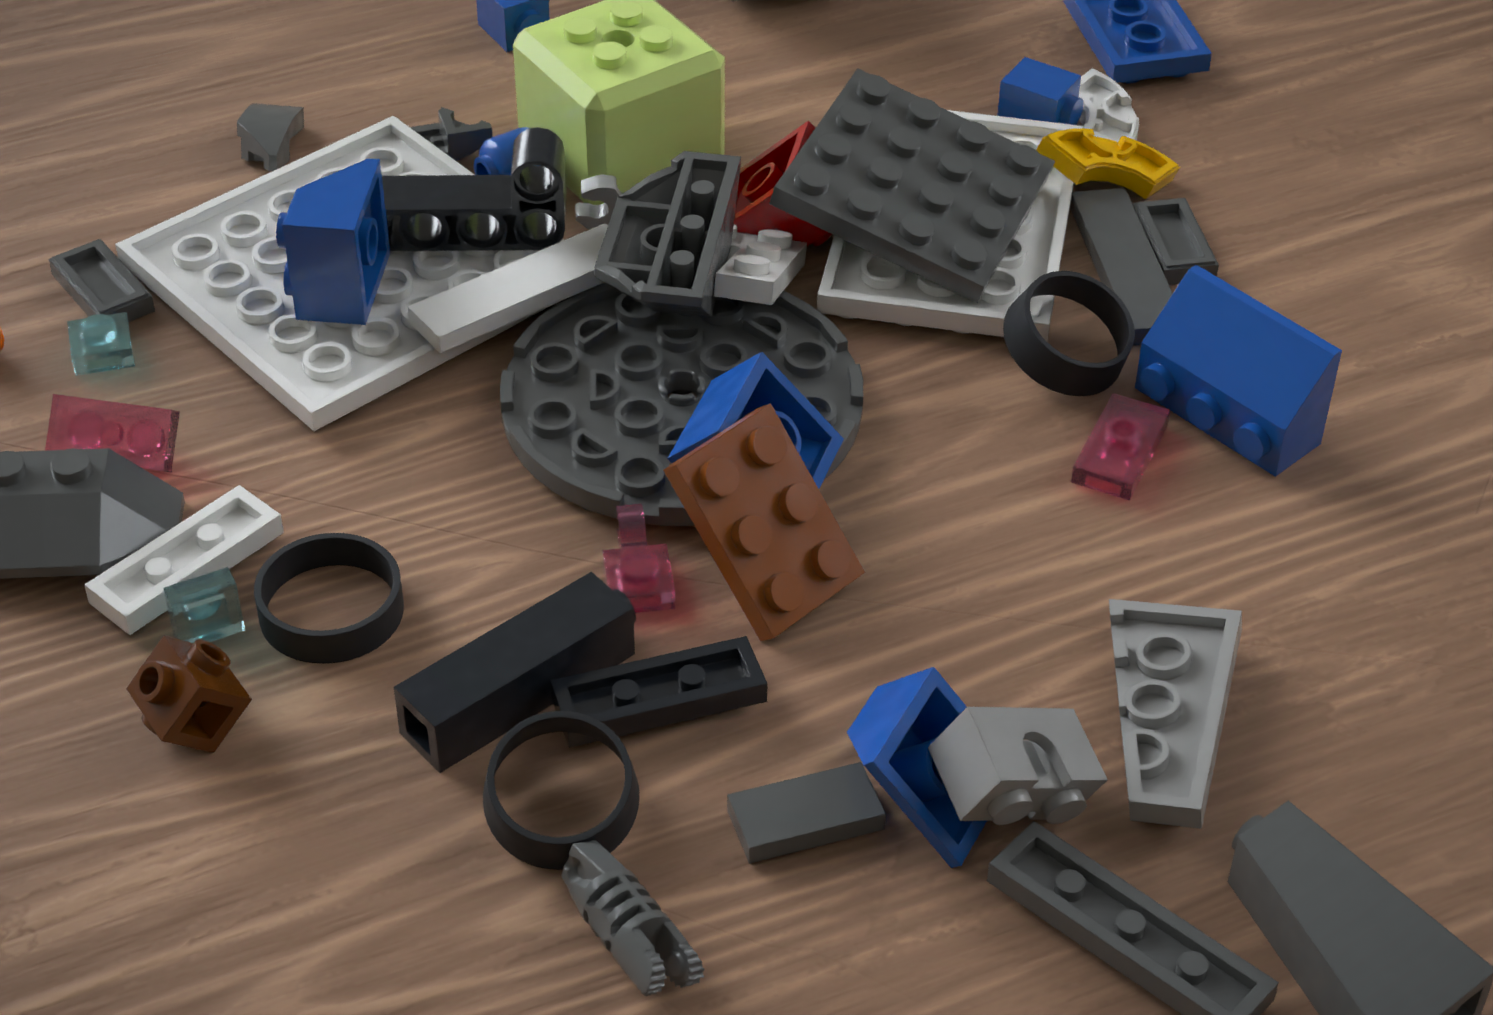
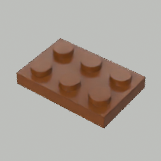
M771 403L755 409L663 469L760 641L777 637L865 573Z

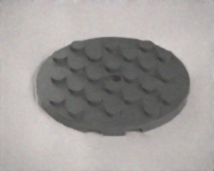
M606 283L599 284L561 301L527 327L513 346L514 356L507 370H502L500 382L501 414L506 437L520 462L538 481L551 491L587 511L630 522L659 526H695L663 469L672 464L667 458L711 380L756 354L763 352L844 438L825 479L840 465L852 448L860 429L863 413V376L860 364H855L854 359L848 352V340L835 324L820 311L785 291L779 295L772 305L717 297L713 316L706 317L696 315L682 316L677 313L653 311Z

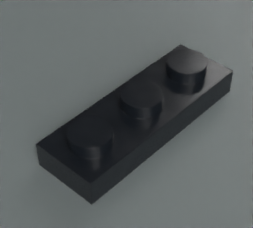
M747 636L550 680L551 699L556 711H572L591 716L608 726L617 736L767 702L768 683ZM563 732L569 748L598 741L583 734Z

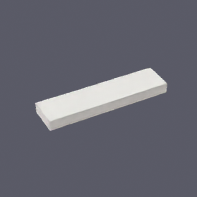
M604 223L412 304L408 306L409 323L439 353H443L604 283L595 277L594 267L608 225Z

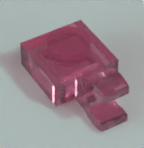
M642 504L616 506L619 529H617L619 549L602 550L605 584L612 590L618 589L622 591L632 603L635 613L675 609V588L667 544L647 546Z

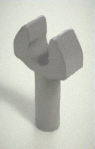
M601 174L581 181L582 198L604 202L600 205L590 203L575 204L576 221L590 230L604 223L609 225L617 198L623 194L617 187L615 176Z

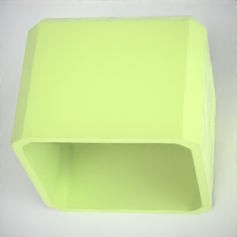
M604 0L527 27L517 35L513 43L518 128H546L560 137L565 153L566 186L584 203L593 205L604 203L581 197V181L601 174L615 176L618 189L625 193L650 174L671 166V160L683 151L724 155L725 57L656 0Z

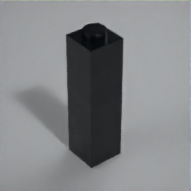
M593 572L584 575L394 686L399 733L439 773L445 771L504 735L518 723L553 705L550 680L615 666L635 655L634 623L636 622V613L632 603L622 591L618 589L612 590Z

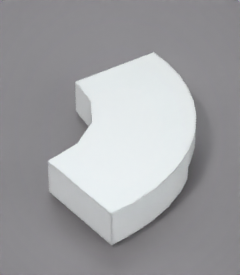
M1093 68L1081 76L1079 98H1082L1084 102L1083 111L1079 119L1083 128L1093 129L1095 137L1118 142L1121 136H1126L1137 141L1139 118H1137L1131 106L1132 98L1113 79Z

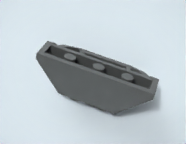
M683 151L671 160V166L650 174L617 198L594 267L595 277L653 311L677 313L682 316L712 317L717 297L714 296L716 272L727 262L732 244L741 156Z
M109 448L0 452V579L100 575L181 523L185 504L183 492Z

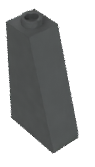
M1290 801L1285 802L1264 818L1261 815L1253 816L1238 830L1232 841V848L1235 851L1228 883L1319 1015H1481L1493 983V966Z

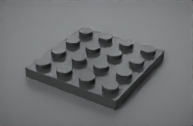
M857 68L775 185L769 204L978 303L1046 183L1055 161L1039 154L1032 147L1020 145L990 131L981 123L969 121L939 107L932 100L920 98L890 84L883 77L869 74Z

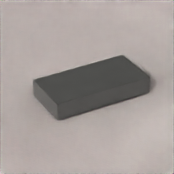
M1186 198L1136 202L1132 204L1169 285L1179 284L1188 269L1194 265H1198L1217 276L1219 264Z
M101 239L49 259L52 275L102 333L155 312L152 295Z
M862 762L727 794V811L749 864L885 830L886 813Z

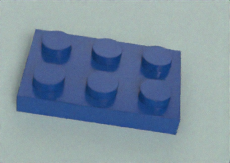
M1063 0L1106 74L1116 83H1135L1141 79L1165 76L1183 77L1189 73L1209 71L1212 53L1177 0Z

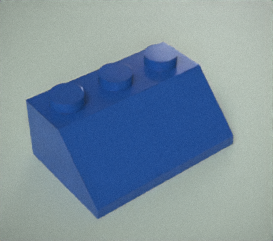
M1194 265L1188 269L1141 343L1135 388L1276 477L1321 444L1342 350L1200 266Z

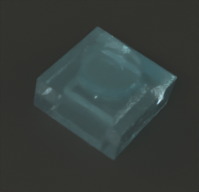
M127 312L111 315L97 314L85 319L67 321L71 360L75 376L135 367Z
M228 567L163 588L173 635L176 639L194 643L197 639L212 642L245 631L237 584Z

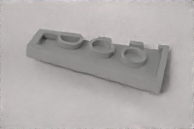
M1109 599L1130 820L1202 829L1242 633V611Z

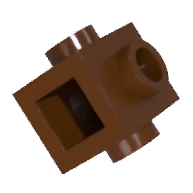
M165 635L126 688L143 713L141 717L142 722L161 741L212 753L216 751L252 701L249 694L229 668L231 664L229 657L219 647L202 639H197L194 643Z

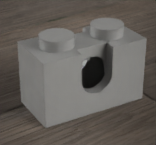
M967 707L928 747L960 821L993 820L997 825H1005L1016 822L1028 815L1030 820L1046 819L1050 824L1063 823L1081 814L1087 806L1086 800L1108 780L1074 709Z

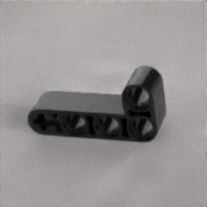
M535 127L519 133L513 144L511 175L382 176L390 251L542 250L559 243L564 237L567 198L565 153L562 140L549 129Z

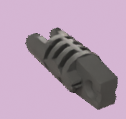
M597 840L574 843L568 853L569 859L564 865L561 875L562 879L567 885L585 922L589 923L592 931L601 939L606 949L612 953L613 958L637 986L638 990L644 996L657 994V992L662 991L661 987L665 986L664 980L667 979L666 976L670 977V982L675 983V987L680 986V988L699 983L700 978H704L703 970L705 969L702 966V961L666 913L661 911L658 903L650 897L646 888L639 883L633 872L626 869Z

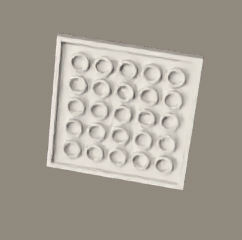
M395 116L380 121L115 244L118 259L134 276L313 431L326 426L549 308L546 307L464 344L439 353L409 323L408 306L540 250L390 251V256L366 325L296 320L293 296L286 295L284 292L283 277L287 255L286 249L279 248L277 245L276 227L279 214L288 211L297 188L368 158L380 159L382 176L475 175Z

